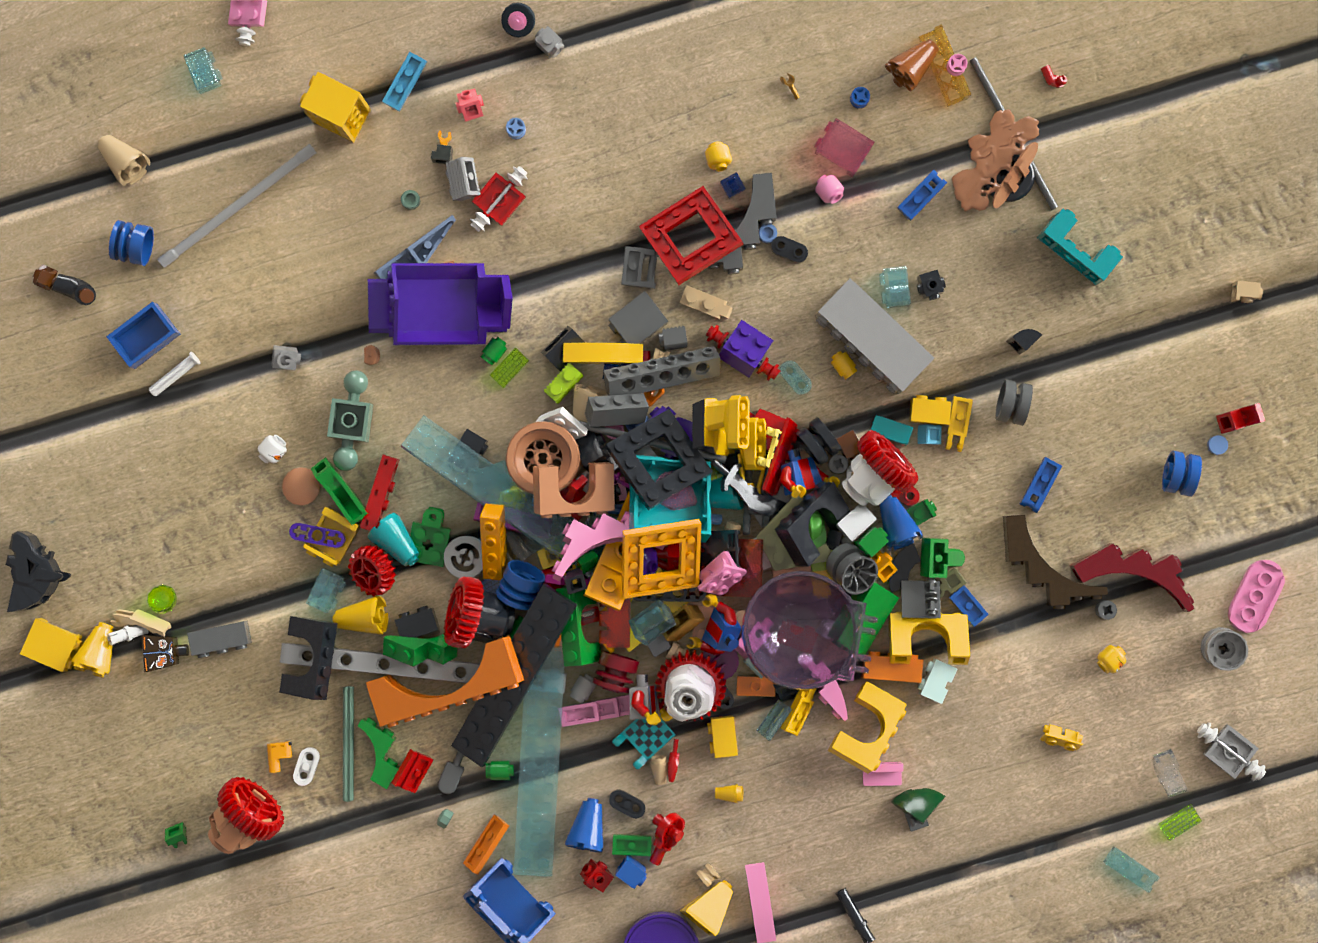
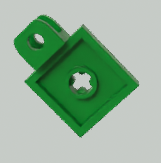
M430 506L423 514L422 523L415 521L412 523L410 537L419 552V560L417 562L444 567V552L449 543L451 529L442 527L445 513L441 508ZM431 514H435L436 519L432 518ZM427 539H430V542L433 544V547L426 549V546L423 545V542H426Z

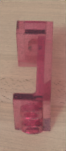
M835 118L834 122L829 121L824 129L827 132L823 138L819 137L814 147L817 148L815 154L822 155L846 170V174L854 177L875 142Z

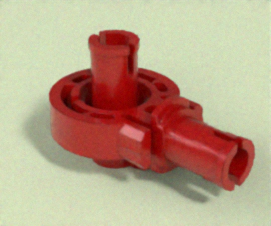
M670 813L666 817H663L662 814H657L652 820L657 829L655 832L656 839L653 843L655 849L649 861L654 865H661L665 853L671 851L672 847L684 836L685 820L677 813Z

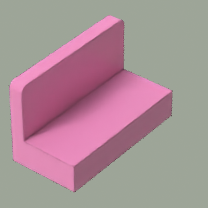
M881 762L876 771L873 770L869 774L863 771V785H901L903 763Z

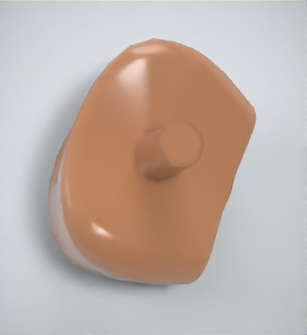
M374 345L366 346L364 348V363L367 365L377 364L380 360L379 349Z

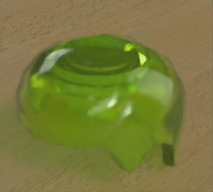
M163 584L154 587L149 592L147 598L150 609L159 614L172 611L177 602V595L174 589Z

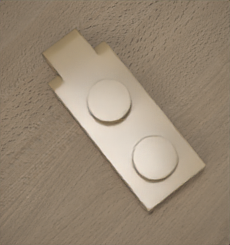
M686 285L679 303L719 320L721 317L729 319L733 309L726 305L727 301Z

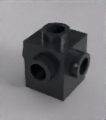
M938 269L917 277L919 283L917 284V290L919 295L923 296V299L929 298V301L940 298V294L944 292L946 284L944 278L940 277Z

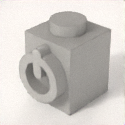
M549 26L545 29H540L535 35L536 46L549 58L551 56L553 58L556 57L564 48L562 39Z
M274 345L272 368L296 370V365H300L301 354L298 353L297 348Z

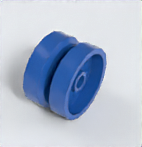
M1171 451L1164 466L1162 476L1163 491L1176 493L1179 490L1180 495L1192 497L1200 481L1202 458L1194 454H1188L1185 457L1183 452Z

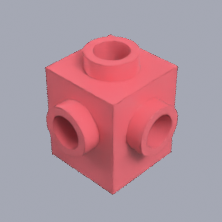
M475 89L464 90L457 94L459 102L455 104L458 113L463 114L465 122L483 116L481 106H484L481 95L477 96Z

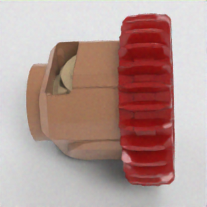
M244 777L231 778L220 789L217 797L218 807L209 816L211 825L208 831L209 840L218 850L227 854H232L235 850L248 848L256 840H270L280 831L284 824L283 811L280 810L281 806L277 805V800L272 798L273 795L264 790L262 785H257L256 781L251 782L250 779L246 780Z

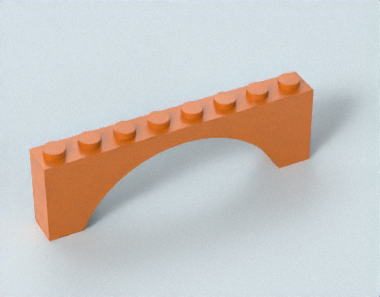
M509 635L485 644L483 659L478 670L463 687L453 693L445 695L417 693L401 685L391 675L366 682L379 726L387 725L390 728L398 725L400 720L404 719V722H409L416 719L415 715L421 714V717L433 714L432 710L438 709L439 712L449 709V705L453 703L459 706L467 703L466 699L469 698L475 701L484 698L483 694L488 692L491 696L502 692L501 688L507 687L508 690L519 687L518 683L524 681Z

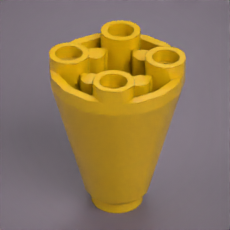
M99 622L98 626L94 627L72 658L71 663L74 664V669L85 672L86 669L90 670L92 675L104 678V675H109L113 645L109 644L107 633L113 632V626Z

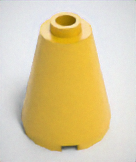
M375 596L336 610L332 621L338 623V629L379 635L384 634L383 632L387 631L389 619L388 613L384 612V607H387L382 596Z

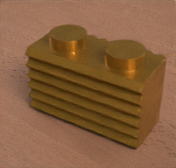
M684 604L683 607L681 606V609L675 611L667 620L661 622L658 627L667 641H678L704 621L705 617L698 605Z

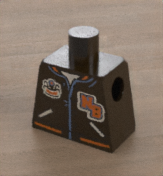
M142 636L144 672L179 664V656L189 655L188 644L178 645L177 637Z

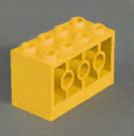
M317 72L316 76L313 75L309 82L310 88L308 92L304 93L300 99V107L313 123L354 143L371 108L360 92Z

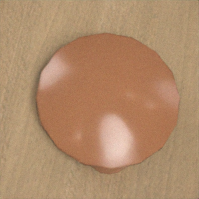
M300 467L287 473L283 479L282 489L288 501L303 506L316 499L321 489V484L310 469Z

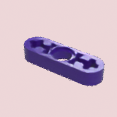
M295 523L289 529L291 538L298 541L333 548L342 547L346 541L344 533L338 530L303 523ZM300 526L302 531H308V527L311 528L308 532V539H305L307 535L300 534L297 537L294 529H298ZM315 530H320L323 534L320 541H315L312 537ZM326 531H329L328 536L334 537L338 534L341 542H337L335 545L333 540L327 539V543H324L327 538Z

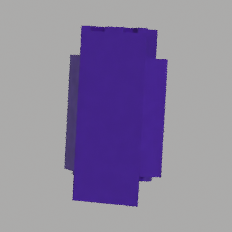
M391 263V271H387V279H367L369 333H389V337L393 338V345L486 344L487 332H507V329H510L513 298L509 275H486L484 263Z

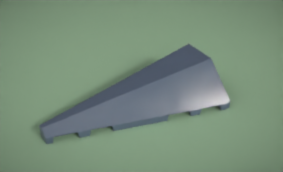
M451 215L374 272L378 279H387V271H391V263H427L456 221L454 216Z

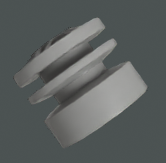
M1218 627L1211 629L1204 635L1201 641L1200 649L1202 656L1208 663L1220 670L1231 671L1237 669L1244 664L1248 657L1246 640L1242 635L1228 628ZM1219 645H1220V646H1223V645H1224V646L1226 647L1225 650H1220V649H1218V648H1219Z

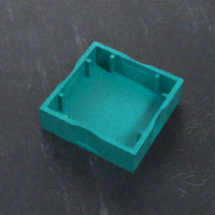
M636 455L654 482L683 467L680 460ZM706 461L709 467L711 468V462ZM711 475L649 511L630 485L629 530L699 519L701 522V542L705 543L711 536V507L709 503Z

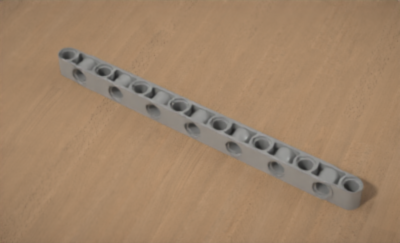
M282 643L280 663L312 666L313 658L311 661L306 660L304 653L309 650L313 654V649L311 645ZM334 648L331 669L467 683L478 670L480 663L451 660L442 665L426 659L421 663L427 664L428 671L422 673L419 671V664L412 667L387 657L383 653ZM345 654L351 657L349 665L344 664L342 661ZM384 658L390 663L388 669H384L380 665L381 660ZM458 667L466 669L465 677L457 675ZM540 670L537 675L542 676L543 684L536 685L533 682L529 690L565 693L567 673Z

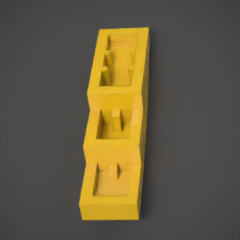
M563 343V363L632 364L643 362V344Z

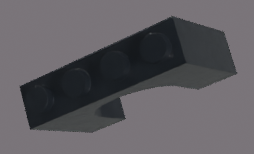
M822 481L816 484L815 489L804 496L803 501L791 510L792 512L783 518L774 529L795 566L809 567L820 556L809 534V521L816 510L821 513L829 529L840 531L836 524L851 512L834 482Z
M290 616L288 635L304 638L310 643L313 649V663L305 675L282 674L279 693L311 700H327L338 623Z

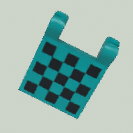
M635 719L612 740V743L615 746H619L626 738L642 755L633 763V766L638 770L675 736V733L662 719L657 725L648 724L646 719Z

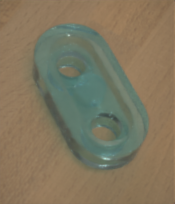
M789 360L781 365V376L797 394L804 395L810 391L812 382L796 362ZM791 367L793 373L788 374L786 368ZM804 382L805 388H799L798 383Z

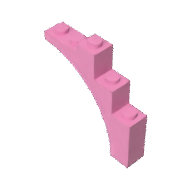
M625 512L621 522L603 513L601 518L596 517L591 528L575 519L571 525L567 523L562 534L565 535L563 541L568 544L564 545L560 553L563 555L561 562L557 560L552 569L555 572L552 578L560 581L566 570L588 551L604 544L622 542V531L629 530V512ZM666 545L656 546V548L663 550Z

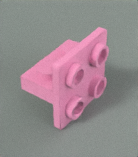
M723 551L700 571L699 579L702 583L697 588L699 591L723 595L728 592L733 584L739 582L747 572L745 569L736 566L728 551Z

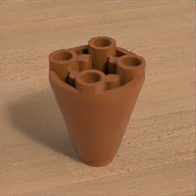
M928 39L890 59L885 64V68L888 72L892 73L894 76L893 81L898 87L904 86L911 92L918 86L936 57L939 48L932 40Z

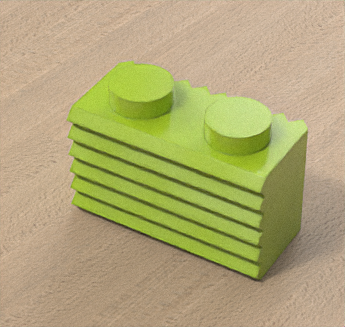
M567 363L565 369H562V372L557 377H554V380H552V383H549L544 392L554 402L559 404L584 376L571 363Z

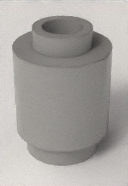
M588 674L580 675L571 689L570 696L582 704L585 700H588L596 687V684L592 683L593 677Z

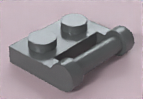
M626 246L621 285L655 289V271L657 257H659L653 249ZM644 255L650 256L647 281H641Z

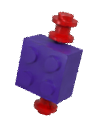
M743 320L739 322L729 338H727L729 332L722 333L719 331L718 325L715 328L713 326L709 328L706 333L708 337L706 341H715L719 349L722 344L724 345L719 353L722 361L750 378L756 367L760 366L756 372L757 374L764 373L767 375L768 381L771 378L775 380L780 372L777 369L779 365L773 366L768 363V357L764 361L761 360L774 340Z

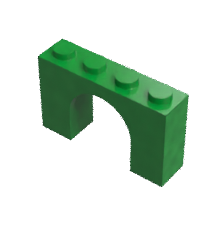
M566 588L556 589L559 593L577 604L576 609L561 633L564 667L598 662L601 654L600 642L588 643L583 636L581 628V615L584 607L596 604V601L583 596L585 590L568 595Z

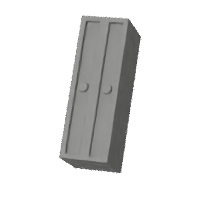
M851 278L815 315L818 318L816 321L823 328L828 327L832 331L830 333L831 336L837 341L841 340L845 344L844 348L850 354L855 353L859 357L858 361L864 367L869 366L873 370V376L879 381L882 379L886 382V388L893 394L895 392L897 394L903 392L934 359L922 345Z

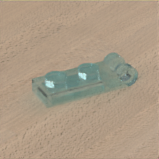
M1113 846L1103 861L1148 893L1153 889L1151 887L1154 882H1157L1160 878L1115 846ZM1144 874L1149 876L1145 883L1140 880Z

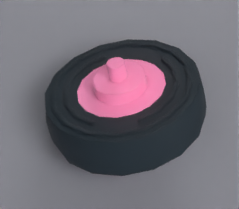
M512 3L502 13V27L512 37H525L531 33L535 26L534 12L524 3Z

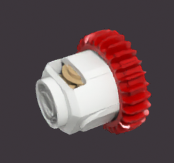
M870 430L858 441L857 447L860 454L851 461V465L846 470L847 478L842 482L845 491L860 505L866 506L868 503L879 505L895 489L904 493L910 490L918 482V475L915 468L912 467V464L894 443L892 444L889 439H886L879 432Z
M686 650L685 656H683L679 651L678 658L672 655L671 661L666 659L665 665H661V671L657 673V677H659L655 681V684H657L656 691L659 692L657 698H663L660 704H666L665 710L678 721L683 722L690 719L695 721L698 717L703 719L704 714L709 717L711 714L710 710L716 712L717 706L720 707L721 700L725 698V694H723L726 692V687H724L726 680L723 679L725 673H719L722 667H715L717 661L710 662V655L706 659L703 658V652H701L700 656H697L696 650H694L692 655H689V651Z

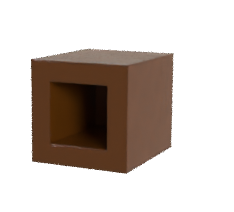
M853 430L836 439L842 448L841 453L846 459L850 458L852 461L860 454L857 447L859 440Z

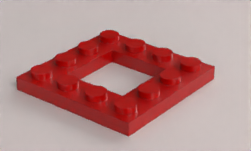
M704 186L639 226L678 286L744 245ZM698 213L715 238L683 258L667 232Z

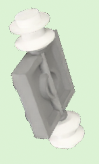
M1210 722L1207 724L1203 723L1198 728L1197 737H1204L1205 744L1212 742L1203 755L1232 778L1236 779L1244 767L1245 775L1251 774L1252 781L1260 780L1265 775V765L1258 766V760L1250 761L1259 748L1231 726L1226 724L1219 734L1217 728H1210Z

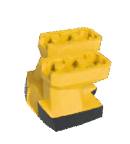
M732 395L728 400L717 401L715 398H707L692 404L693 449L724 456L735 453V450L740 449L745 470L765 469L764 466L758 465L757 461L759 456L766 458L765 419L749 418V399L747 396Z

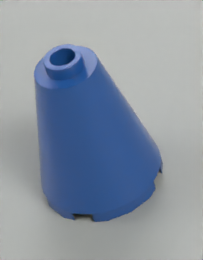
M890 495L879 504L883 530L888 535L886 537L889 541L886 544L888 551H891L892 547L894 550L904 548L915 543L914 538L918 537L920 540L923 537L922 531L897 497L892 498V495Z
M587 798V801L582 802L565 841L567 847L602 853V804L598 803V799Z

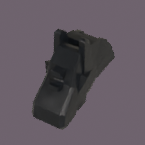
M17 531L12 534L9 549L14 552V555H7L6 565L11 567L14 583L7 612L31 610L41 604H45L56 591L59 582L68 580L71 577V573L60 570L57 561L53 558L55 552L49 551L46 554V546L41 545L36 535L28 531Z

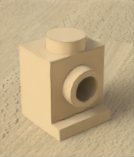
M1246 281L1232 283L1231 302H1237L1241 299L1243 303H1253V300H1261L1263 290L1260 288L1261 283Z

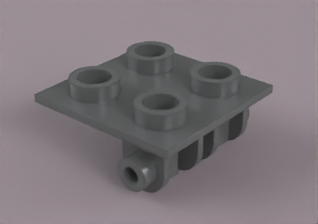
M927 578V581L901 580L902 618L941 619L940 581H935V578Z

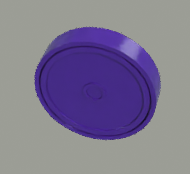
M659 911L646 914L635 921L629 928L624 943H699L693 927L684 918L674 913Z

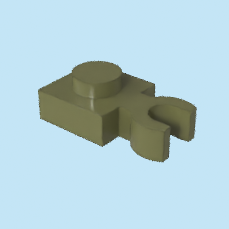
M956 567L947 572V578H940L942 581L940 584V598L944 596L946 590L952 594L967 583Z

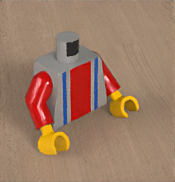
M648 674L636 675L637 686L629 689L630 720L646 719L650 725H657L661 722V718L664 721L671 720L673 717L663 709L664 706L658 701L656 685H648Z

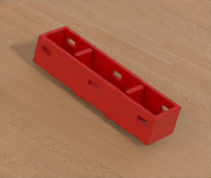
M382 455L365 509L368 514L362 519L360 528L371 531L374 526L376 529L378 528L383 512L387 511L390 501L387 499L389 493H393L396 482H393L400 459Z

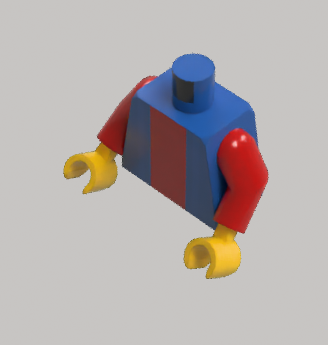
M799 448L788 451L790 462L781 465L780 482L783 484L785 496L791 495L793 498L798 496L802 498L807 490L814 489L815 485L822 481L834 482L836 487L840 484V480L837 477L832 476L829 478L828 475L822 472L816 466L813 458L801 459Z
M706 595L705 597L710 601H702L705 607H715L702 637L703 642L698 637H689V639L694 641V645L686 644V646L690 649L699 647L701 651L713 655L723 654L725 651L731 652L739 645L737 639L741 631V626L736 618V612L723 602H718L716 595Z

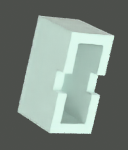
M934 658L933 661L928 662L925 669L927 675L925 679L922 678V682L919 683L917 689H919V694L942 704L948 692L945 689L947 682L952 683L957 668Z

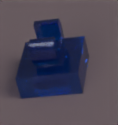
M737 172L720 181L729 199L746 190Z

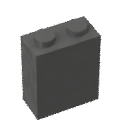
M644 291L611 316L608 326L614 334L619 333L622 337L621 343L642 344L667 325L668 320L646 291Z

